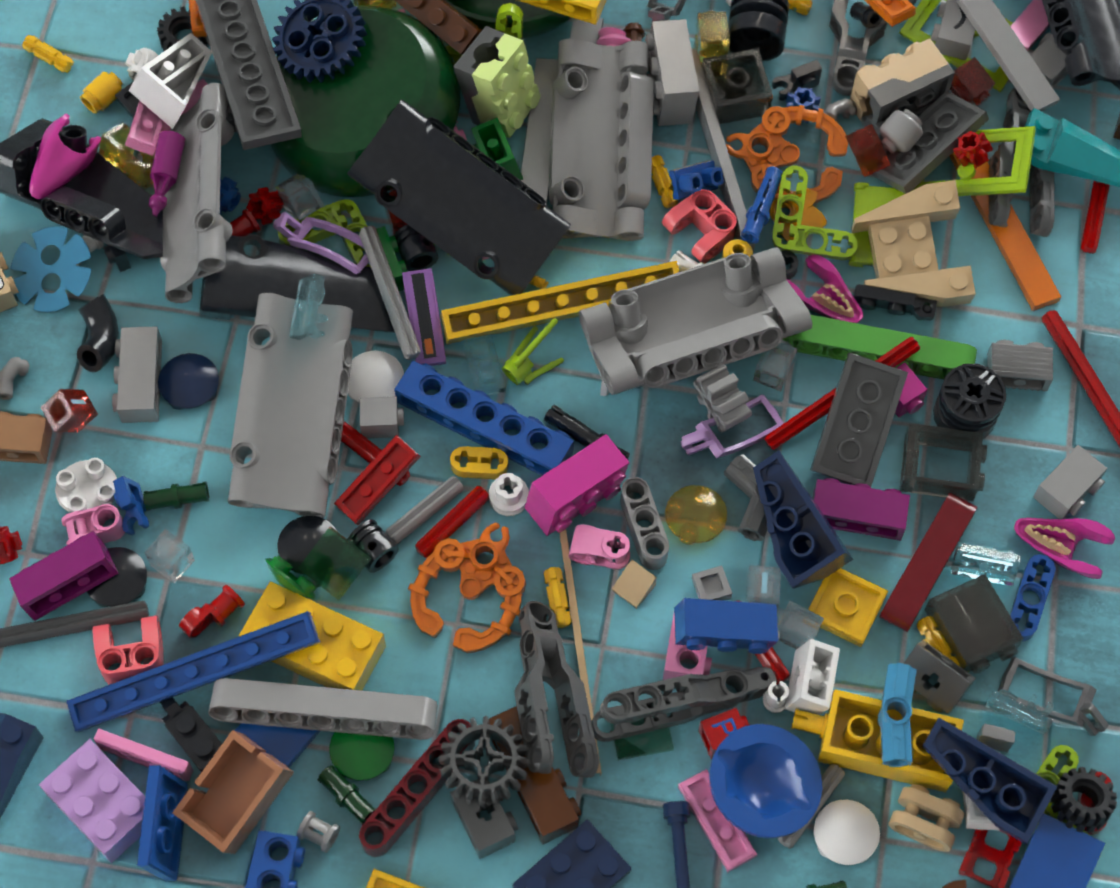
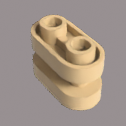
M912 784L911 787H903L898 802L905 808V811H893L888 823L889 827L897 833L933 849L950 852L956 837L948 831V828H960L965 813L960 809L961 805L949 798L939 799L930 795L929 790L920 785ZM919 814L925 818L935 821L936 824L917 817V815Z

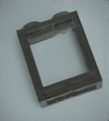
M909 423L904 435L899 491L945 498L951 492L966 501H974L977 492L983 491L985 483V473L980 472L981 463H985L987 456V445H982L983 433ZM920 445L968 451L967 483L918 477Z

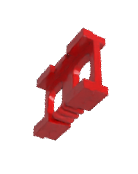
M975 829L973 839L965 853L958 874L965 875L991 888H1004L1011 872L1007 869L1010 867L1014 854L1018 853L1022 842L1007 834L1008 841L1006 847L1001 851L985 843L988 830ZM977 858L986 859L996 865L997 869L992 880H987L974 874L973 867Z

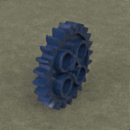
M294 0L296 6L294 9L285 7L288 13L287 17L278 16L282 26H275L273 28L278 35L272 38L276 45L273 51L278 56V61L289 74L294 73L298 80L304 76L309 83L312 82L314 76L322 83L324 76L327 74L334 80L335 71L337 70L344 75L345 69L343 66L347 64L353 67L354 63L351 58L353 56H362L357 47L366 46L362 38L367 35L363 27L366 22L361 16L358 7L354 6L351 0H305L302 3L299 0ZM329 51L326 55L321 56L324 52Z

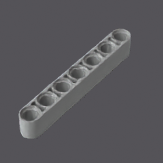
M221 678L214 682L208 713L213 719L223 722L426 740L434 735L438 705L434 699L425 696Z

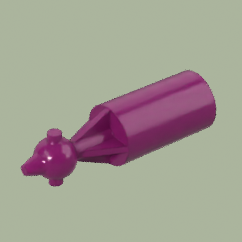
M162 131L159 133L150 178L153 180L155 194L150 197L148 205L155 217L158 216L160 211L165 209L167 205L165 194L176 183L185 137L174 131Z

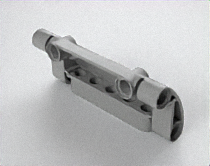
M778 247L752 254L750 257L743 253H734L725 258L636 287L619 290L612 295L608 305L607 303H601L579 311L580 323L589 349L611 395L645 384L651 388L660 387L714 369L722 364L726 365L777 347L783 338L812 329V319L808 308L786 279L785 261Z

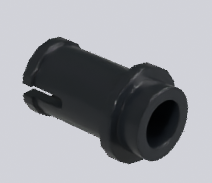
M861 1L851 6V17L861 21L864 27L874 28L881 23L882 17L871 6H867Z

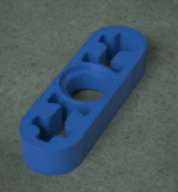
M1034 555L1026 564L1006 624L1008 635L1019 642L1028 641L1036 632L1052 584L1056 567L1053 560L1046 555ZM1037 565H1042L1044 573L1038 583L1033 582L1037 572L1035 568ZM1023 592H1035L1039 596V603L1036 605L1027 604L1023 600ZM1023 613L1029 614L1025 623L1027 628L1024 632L1019 631V625L1016 623L1020 621Z

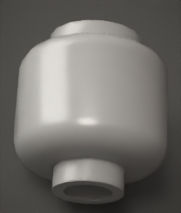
M908 109L904 111L895 110L879 129L880 135L883 138L880 143L891 153H894L896 150L907 153L923 135L921 128L923 123Z

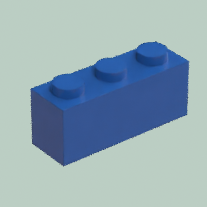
M684 598L674 607L676 645H686L689 650L717 647V650L720 652L748 649L749 653L762 654L766 653L768 649L778 642L776 604Z

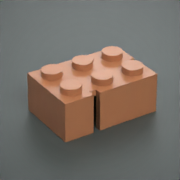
M232 730L194 782L200 787L209 788V790L205 793L202 790L190 788L172 813L223 853L236 854L291 778L294 771L271 754L265 753V749L245 734Z

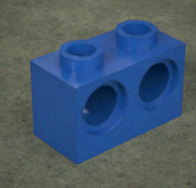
M258 830L245 888H264L271 880L280 881V888H297L298 881L294 880L296 867H302L305 856V848L301 847L298 836ZM281 847L288 849V854L283 860L275 861L271 859L275 849Z

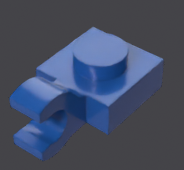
M125 476L114 480L113 484L116 490L114 494L115 501L121 509L126 510L122 520L124 532L134 535L133 525L137 520L139 526L145 529L148 528L149 520L144 514L147 510L140 484Z

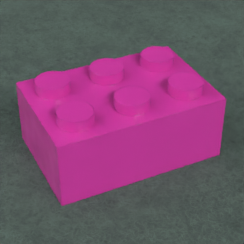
M605 434L533 481L524 508L546 536L554 531L560 533L571 525L572 519L580 514L582 517L588 515L596 508V503L604 498L610 500L620 492V485L626 478L625 473L630 462L609 436Z

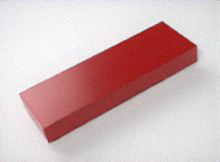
M396 434L334 504L355 524L359 525L421 456Z

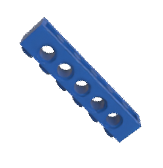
M412 361L394 389L398 404L486 448L501 449L506 453L509 460L541 476L573 455L574 440L561 430L554 431L545 427L539 419L532 416L527 418L517 413L516 409L506 403L499 404L491 400L485 392L481 390L473 391L465 387L457 378L451 376L447 378L439 374L429 364L423 363L421 365ZM431 389L439 391L435 395L426 394V392ZM459 402L465 404L460 409L452 407L453 404ZM482 416L493 418L488 422L478 420ZM509 429H515L519 431L517 435L513 436L508 435L505 432ZM540 442L544 443L546 447L536 449L532 445Z

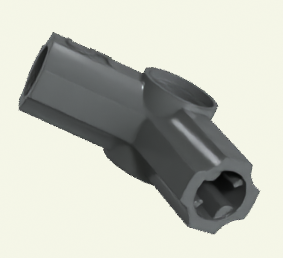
M741 454L724 471V475L750 498L738 532L750 540L763 541L768 528L753 467L756 465L744 454Z

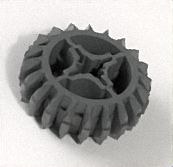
M487 716L483 717V724L477 725L476 719L472 717L470 719V728H466L464 724L459 723L458 731L460 735L455 732H449L448 739L451 743H442V751L446 754L439 756V763L445 765L440 769L441 777H449L445 782L447 789L456 787L454 791L456 798H460L464 793H467V804H471L474 798L478 797L479 806L484 807L486 804L485 798L490 797L493 805H497L499 794L506 800L510 799L511 794L508 788L515 791L520 790V783L516 779H526L527 772L521 768H526L529 765V759L522 757L527 753L528 748L526 745H519L522 742L521 734L511 736L514 730L511 724L502 730V720L499 718L495 720L494 725H489V717ZM479 739V744L474 750L464 751V754H460L467 744ZM490 739L501 743L511 756H504L503 752L493 750L490 746ZM486 748L488 765L485 766V773L482 774L480 757H483V750ZM457 767H465V770L475 772L478 776V784L462 776ZM509 768L508 772L500 780L489 784V778L493 773Z

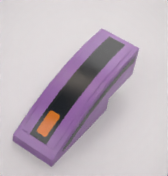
M432 268L402 272L408 318L421 350L415 361L421 365L426 363L431 366L446 364Z

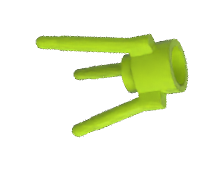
M556 318L552 319L527 347L538 331V327L533 326L513 355L504 363L502 371L514 384L519 385L523 381L528 385L538 376L564 362L563 358H558L532 372L531 369L534 365L528 358L558 323Z

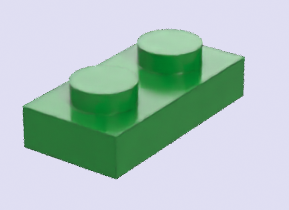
M385 226L376 228L399 291L404 290L402 272H407L404 261H398L395 254L399 252L394 235H388Z

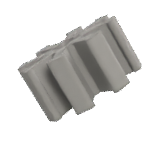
M724 364L697 377L693 381L694 387L700 393L696 396L699 404L707 407V418H714L720 432H724L752 416L751 409L745 404L749 401L746 392L739 391L737 388L738 378L734 373L729 375L727 366Z

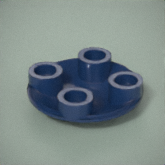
M194 353L178 355L169 360L159 374L158 387L160 393L174 409L195 408L214 400L217 396L219 374L213 362L205 356Z

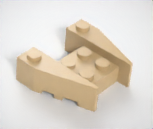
M955 180L925 184L854 219L851 228L852 233L868 231L876 279L865 280L863 285L916 294V297L936 300V307L971 303L976 295L971 265L938 269L930 223L956 218L960 210V203Z

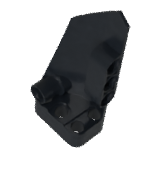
M43 118L39 119L0 143V193L42 210L47 219L139 258L163 257V210L160 211L157 217L153 216L152 209L148 205L152 195L127 177L97 152L91 164L64 186L39 200L30 194L29 186L42 137L52 121ZM82 126L62 127V132L58 133L63 144L74 152L85 153V149L89 147L87 143V130Z

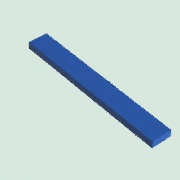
M307 611L67 700L66 703L75 732H81L166 699L211 684L218 679L227 678L321 642L311 612Z

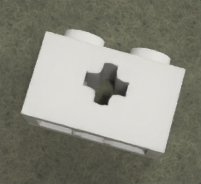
M809 639L795 650L785 710L795 712L797 708L821 715L830 708L840 648Z

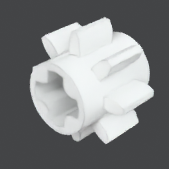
M148 48L136 49L135 54L130 52L125 62V65L129 66L127 71L130 78L135 80L141 67L156 58L158 54Z

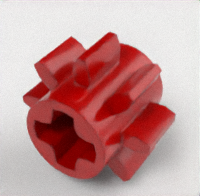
M972 131L959 137V147L953 149L963 167L971 163L974 168L988 162L987 152L993 150L984 132L978 135Z
M268 187L258 188L257 192L248 195L250 200L246 209L251 212L256 220L261 219L263 225L272 223L274 219L280 217V211L284 203L279 197L278 191L269 192Z
M8 526L0 527V564H5L17 559V550L22 549V542L18 531L11 533Z

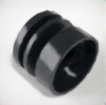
M731 0L725 42L728 50L736 57L748 61L761 62L777 58L784 51L790 6L788 0Z
M963 364L953 368L946 375L933 408L934 421L938 429L949 439L960 443H975L985 439L993 431L1006 401V388L1000 376L992 369L980 364Z

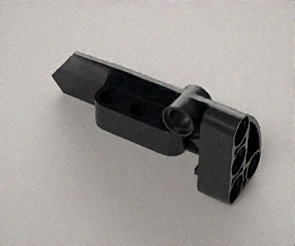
M254 234L245 237L231 235L230 239L226 242V264L224 270L202 278L199 317L230 320L232 315L255 317L259 294L274 293L305 302L346 306L353 310L351 329L357 328L395 333L372 268L367 266L360 273L354 274L342 265L318 253L263 240ZM254 245L257 247L259 255L255 257L246 255L243 249L244 246Z

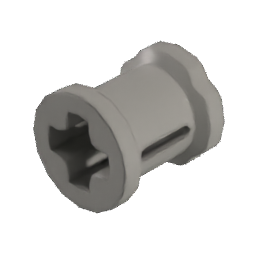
M309 811L301 822L296 836L300 840L306 838L321 846V851L327 853L336 841L340 826L337 824L330 825L317 818L316 813ZM315 828L323 832V836L315 832L313 829Z

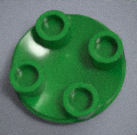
M274 556L273 559H265L275 579L286 589L308 599H316V595L313 592L317 587L304 576L299 578L294 576L290 572L293 567L280 556Z
M334 732L329 745V754L334 767L344 778L353 780H369L386 772L391 766L395 751L393 737Z

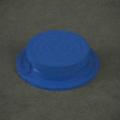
M748 725L728 735L718 746L712 757L709 783L713 799L725 818L743 832L761 838L788 836L805 826L817 811L822 796L820 768L810 749L793 733L773 725Z

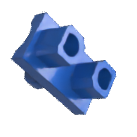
M707 160L669 171L674 187L673 200L687 198L702 189L716 190L719 185L724 183L722 168L715 167L714 160Z

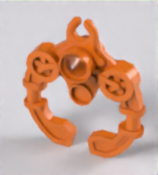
M803 105L784 108L773 106L764 112L761 123L749 134L734 133L726 137V141L729 143L736 139L742 142L741 149L734 150L729 144H726V147L731 156L744 159L752 174L751 187L757 193L768 167L792 166L799 160V148L782 137L787 133L790 124L796 123L795 125L801 126L802 120L815 122L816 129H822L828 134L826 147L829 155L833 157L846 156L849 139L843 128L832 117L824 113V109L821 108L818 111L804 109ZM761 144L766 147L767 151L756 153L752 147ZM827 167L821 174L819 186L811 188V190L818 193L815 203L829 198L840 188L843 171L834 167ZM780 185L778 187L774 200H776L779 196Z
M497 522L487 526L480 538L460 543L456 539H444L436 545L434 552L427 557L423 564L419 565L417 569L419 574L414 584L410 583L408 590L411 591L410 603L412 614L421 632L436 638L444 628V621L440 615L426 607V598H428L430 593L425 590L430 578L437 579L439 576L438 572L442 569L446 572L461 571L460 592L468 600L478 598L481 593L492 585H495L497 593L505 599L500 605V609L504 613L499 623L492 621L490 628L482 633L469 627L459 628L454 637L453 646L466 653L478 652L496 644L504 636H510L512 632L510 627L515 617H519L521 611L520 607L522 595L526 587V580L523 572L519 568L512 566L505 552L510 539L508 527L503 526L501 528L502 539L498 542L490 538L491 532L500 527ZM484 552L494 555L492 561L488 564L477 562L478 556Z

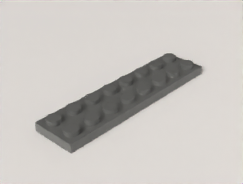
M195 0L243 150L302 137L301 127L276 54L273 51L274 48L257 0Z

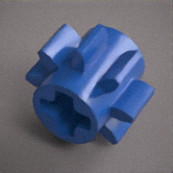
M797 87V91L794 94H787L786 107L803 105L804 109L818 111L821 97H815L812 88Z
M226 176L223 180L220 179V214L222 211L225 213L227 211L232 212L238 206L241 199V193L236 188L237 182Z

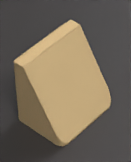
M631 560L612 587V591L637 609L656 586L657 578L637 562Z

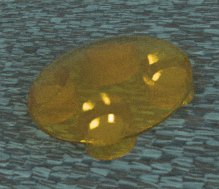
M690 485L677 490L669 498L665 509V518L672 533L682 543L687 545L704 543L714 539L724 530L727 521V508L723 499L714 490L701 485Z

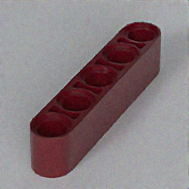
M951 492L948 494L879 616L880 618L905 632L909 631L978 508L977 506Z
M456 719L450 722L362 825L359 831V838L366 854L371 857H380L387 853L442 788L449 777H441L440 769L442 768H434L430 763L434 758L446 754L442 751L441 746L442 743H451L448 739V733H458L459 723L464 724L466 728H470V722L464 719ZM475 740L467 744L460 754H464V751H472L475 747ZM415 782H423L427 785L425 791L419 794L411 792L409 788ZM394 807H402L406 811L404 816L399 819L390 818L388 813ZM380 832L384 835V839L377 845H371L366 841L371 833Z

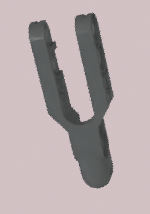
M834 0L829 27L839 42V49L832 84L838 94L851 96L856 72L865 66L868 48L884 36L887 22L882 18L878 26L866 28L863 38L851 37L848 35L849 24L845 19L848 0Z
M1015 87L1007 97L1003 128L1025 127L1028 115L1031 112ZM1016 141L1002 142L998 146V151L989 159V178L1011 176ZM1030 165V233L1048 237L1052 231L1055 218L1054 172ZM1013 193L989 195V223L991 225L1004 228L1008 226L1007 220L1010 214V202L1013 199Z
M529 601L522 607L519 613L522 634L520 653L524 674L514 690L523 744L528 748L525 754L526 758L529 759L528 768L531 772L549 774L551 773L554 761L552 746L554 736L550 734L546 714L548 705L544 681L555 691L570 772L576 777L592 778L598 770L599 756L584 683L566 662L555 613L541 602Z
M756 667L743 671L736 669L710 675L688 674L614 691L605 697L601 703L600 711L591 720L594 737L598 741L609 742L681 725L708 713L735 707L738 703L758 699L765 694L772 682L776 681L777 683L778 681L771 668ZM726 685L733 686L737 693L727 690ZM676 688L677 692L671 693ZM641 694H649L653 697L640 701L638 699ZM611 701H618L622 704L608 708V703ZM604 718L613 724L614 730L610 733L602 732L597 726V720ZM644 718V723L640 726L630 723V721L634 722Z

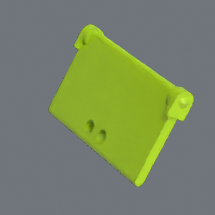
M862 182L855 183L853 222L855 218L904 195V193L891 187L869 186V183ZM868 231L852 233L858 241V248L855 255L849 259L848 264L852 267L862 268L863 265L874 266Z

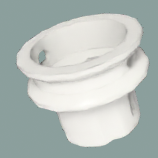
M505 473L500 475L491 484L489 502L493 510L498 514L515 516L525 509L529 489L525 481L512 473ZM510 485V488L513 489V493L508 494L507 491L504 490V486Z

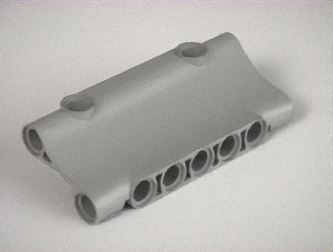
M563 39L559 42L558 76L552 85L548 198L553 205L552 210L571 224L562 237L563 239L602 237L636 241L644 237V210L647 208L651 197L654 94L653 78L647 76L649 46L645 42L629 41L620 46H604L579 39Z
M219 83L205 85L195 106L182 114L174 128H171V131L180 133L185 137L177 181L165 194L167 205L163 209V257H160V262L166 272L165 297L174 303H185L192 299L194 280L224 270L226 264V242L230 239L233 231L232 225L220 215L221 146L231 140L234 134V127L226 120L228 116V101L223 84Z
M274 293L259 294L254 326H252L247 335V346L230 451L233 469L228 495L229 504L245 508L287 510L295 512L300 516L325 517L329 493L328 486L335 482L353 357L352 343L349 340L353 310L351 308L341 305L305 302ZM270 337L269 341L262 345L264 339ZM253 454L252 459L244 464L245 458Z

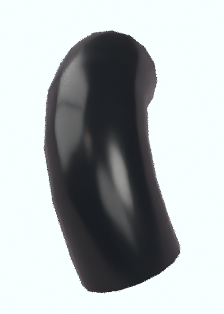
M104 294L78 309L87 325L88 340L78 348L77 359L81 366L90 372L99 371L109 362L115 354V341L119 338L117 318Z

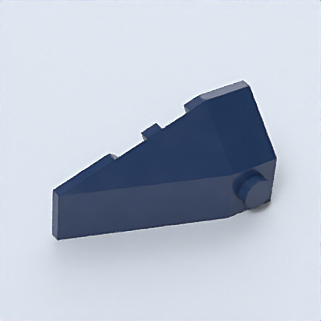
M779 450L753 467L760 500L767 519L768 533L771 536L774 548L775 561L793 589L826 578L853 560L837 533Z
M0 713V819L44 738L36 726Z
M938 718L922 747L997 828L1027 844L1057 786Z

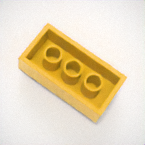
M270 581L239 636L309 611L311 612L321 643L275 659L272 662L324 687L362 691L386 648L384 634Z

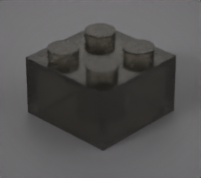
M758 49L703 58L702 70L719 124L761 117L771 107L773 94Z

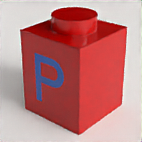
M737 707L700 721L698 731L711 760L718 746L728 735L737 729L750 725L745 715L740 716Z

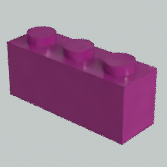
M833 478L817 479L812 499L833 529L902 540L906 530L910 495L902 494L897 489L879 490L862 483L849 485Z
M91 531L30 567L24 568L16 575L10 577L9 580L20 607L36 621L117 575L118 571L106 545L94 531Z

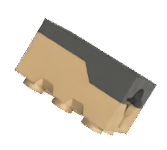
M929 38L921 43L915 42L911 44L903 55L899 53L887 55L879 66L873 64L860 68L856 72L850 100L853 101V105L856 107V116L872 137L875 124L889 118L895 110L904 111L908 109L917 117L921 115L946 91L949 92L955 72Z

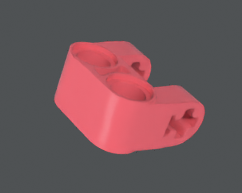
M702 189L669 210L661 223L673 235L693 223L705 236L693 246L691 254L699 262L705 264L718 255L729 241L734 240L737 218L714 193ZM698 207H706L707 210H702ZM718 226H725L728 229H720Z
M157 615L141 618L142 642L114 646L110 624L93 626L92 632L96 661L107 684L110 685L164 665L162 632ZM145 658H153V660L146 665L140 664L141 661ZM112 664H121L120 667H118L115 670H108Z

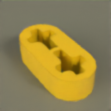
M462 446L456 448L450 456L452 472L462 478L494 480L499 478L500 475L507 473L509 468L508 456L504 451L497 448ZM462 457H468L466 467H460ZM492 459H498L497 469H491L490 463H492Z

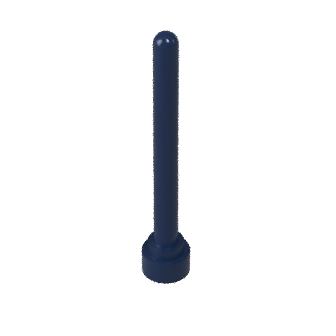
M668 802L663 804L664 819L667 820L672 830L677 888H690L684 826L687 824V818L690 817L689 802Z

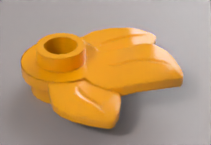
M811 189L806 190L801 225L823 228L826 226L827 220L823 213L813 206L818 193ZM796 191L792 193L798 197L802 196V194H796ZM778 198L773 201L770 208V217L773 222L775 221ZM787 201L781 207L790 210L788 216L795 215L799 210L798 205L793 201ZM779 220V224L785 223L782 237L787 242L790 239L793 240L794 237L789 236L790 224L797 226V222L786 223Z

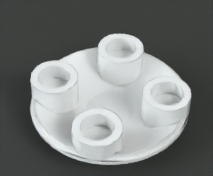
M367 351L359 354L352 359L348 396L359 403L360 398L395 397L394 389L404 375L400 362L394 356L383 351Z
M99 458L76 462L57 474L55 487L57 500L61 507L69 513L87 510L102 504L111 505L115 500L114 494L116 493L113 481L117 477L113 470Z
M837 800L829 803L819 812L814 823V838L818 851L823 857L838 864L855 865L867 861L875 852L880 840V828L874 814L863 804L853 800Z

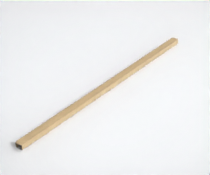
M565 529L559 535L570 604L569 612L573 625L580 680L584 683L592 720L593 710L571 559L568 557L567 531ZM599 759L598 770L596 773H600L601 776V766Z

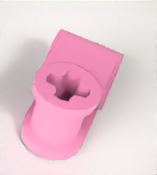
M102 504L87 510L71 512L61 518L62 525L67 529L69 539L66 545L91 531H94L103 543L116 541L125 534L122 529L123 518L118 509L110 504ZM115 519L112 525L103 527L107 520Z
M585 524L577 525L574 530L568 557L576 563L619 570L624 568L630 561V541L621 532L599 529ZM615 548H619L617 553H612L615 551Z

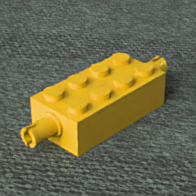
M834 689L830 708L824 716L795 709L791 729L820 735L819 738L822 739L817 762L829 765L836 764L842 768L903 783L916 784L945 793L953 783L952 778L922 746L938 718L961 731L963 719L912 708V715L910 717L912 764L902 767H889L882 765L881 729L877 720L882 700ZM894 709L887 711L889 717L893 720L903 719L899 711Z

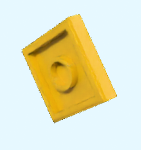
M840 568L823 579L806 613L817 619V621L807 616L804 617V620L862 647L888 594V590Z

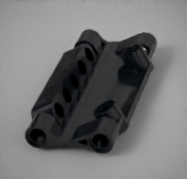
M1042 0L1055 44L1067 55L1065 64L1072 85L1084 86L1094 81L1103 80L1111 82L1120 90V0Z
M403 99L397 104L347 173L350 178L374 194L381 206L396 215L478 277L491 280L510 295L521 294L571 226L568 221L546 207L547 203L541 195L444 123L433 117L426 118ZM386 185L394 187L397 191V196L389 195L386 191ZM482 258H491L494 261L495 267L486 266Z

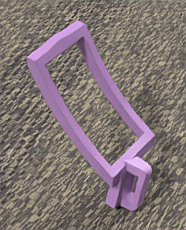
M287 212L281 213L280 217L274 221L273 227L288 238L287 241L291 246L325 256L354 274L360 273L369 263L366 254L356 265L326 247L303 240L313 227H317L345 237L364 248L359 235L339 225L306 217L299 223ZM286 222L296 230L294 232L290 231L285 227Z
M762 394L745 404L750 409L762 402L777 423L773 427L743 442L723 448L710 428L716 425L714 418L700 422L695 426L697 431L683 436L680 442L687 455H692L709 448L716 458H720L764 440L766 435L784 424L775 407ZM702 440L706 441L697 446H692L693 444L700 442Z

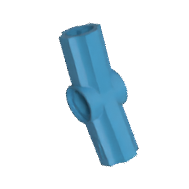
M888 664L882 704L877 719L881 729L882 765L889 767H902L912 764L910 717L912 715L911 703L917 669L907 664ZM890 709L897 710L903 719L893 720L889 717L887 711Z

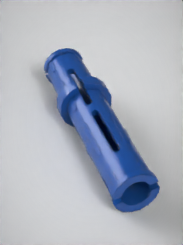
M768 167L766 169L753 206L748 208L746 213L747 221L740 237L748 244L758 243L763 226L768 224L770 219L769 211L783 174L782 170L777 167Z

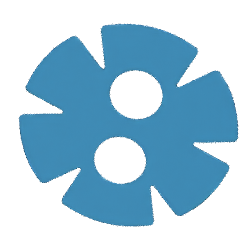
M47 227L36 231L32 236L37 250L26 242H22L12 260L11 270L26 272V274L13 279L19 293H16V296L25 305L38 293L34 305V310L52 312L65 308L70 304L65 288L79 297L89 281L91 268L76 266V264L91 258L89 248L84 239L78 234H75L64 246L68 228ZM48 245H55L60 250L58 261L52 265L44 264L41 259V253ZM50 273L57 274L61 279V285L54 293H46L42 289V280Z

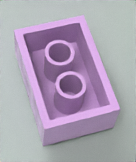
M90 739L39 784L45 794L111 864L140 838L145 796Z

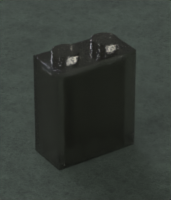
M986 574L929 599L926 605V614L934 618L938 625L936 630L942 632L952 650L951 656L956 657L960 667L965 671H972L973 674H978L990 667L991 664L989 662L998 658L1001 661H1005L1018 653L1017 649L1022 643L1023 637Z

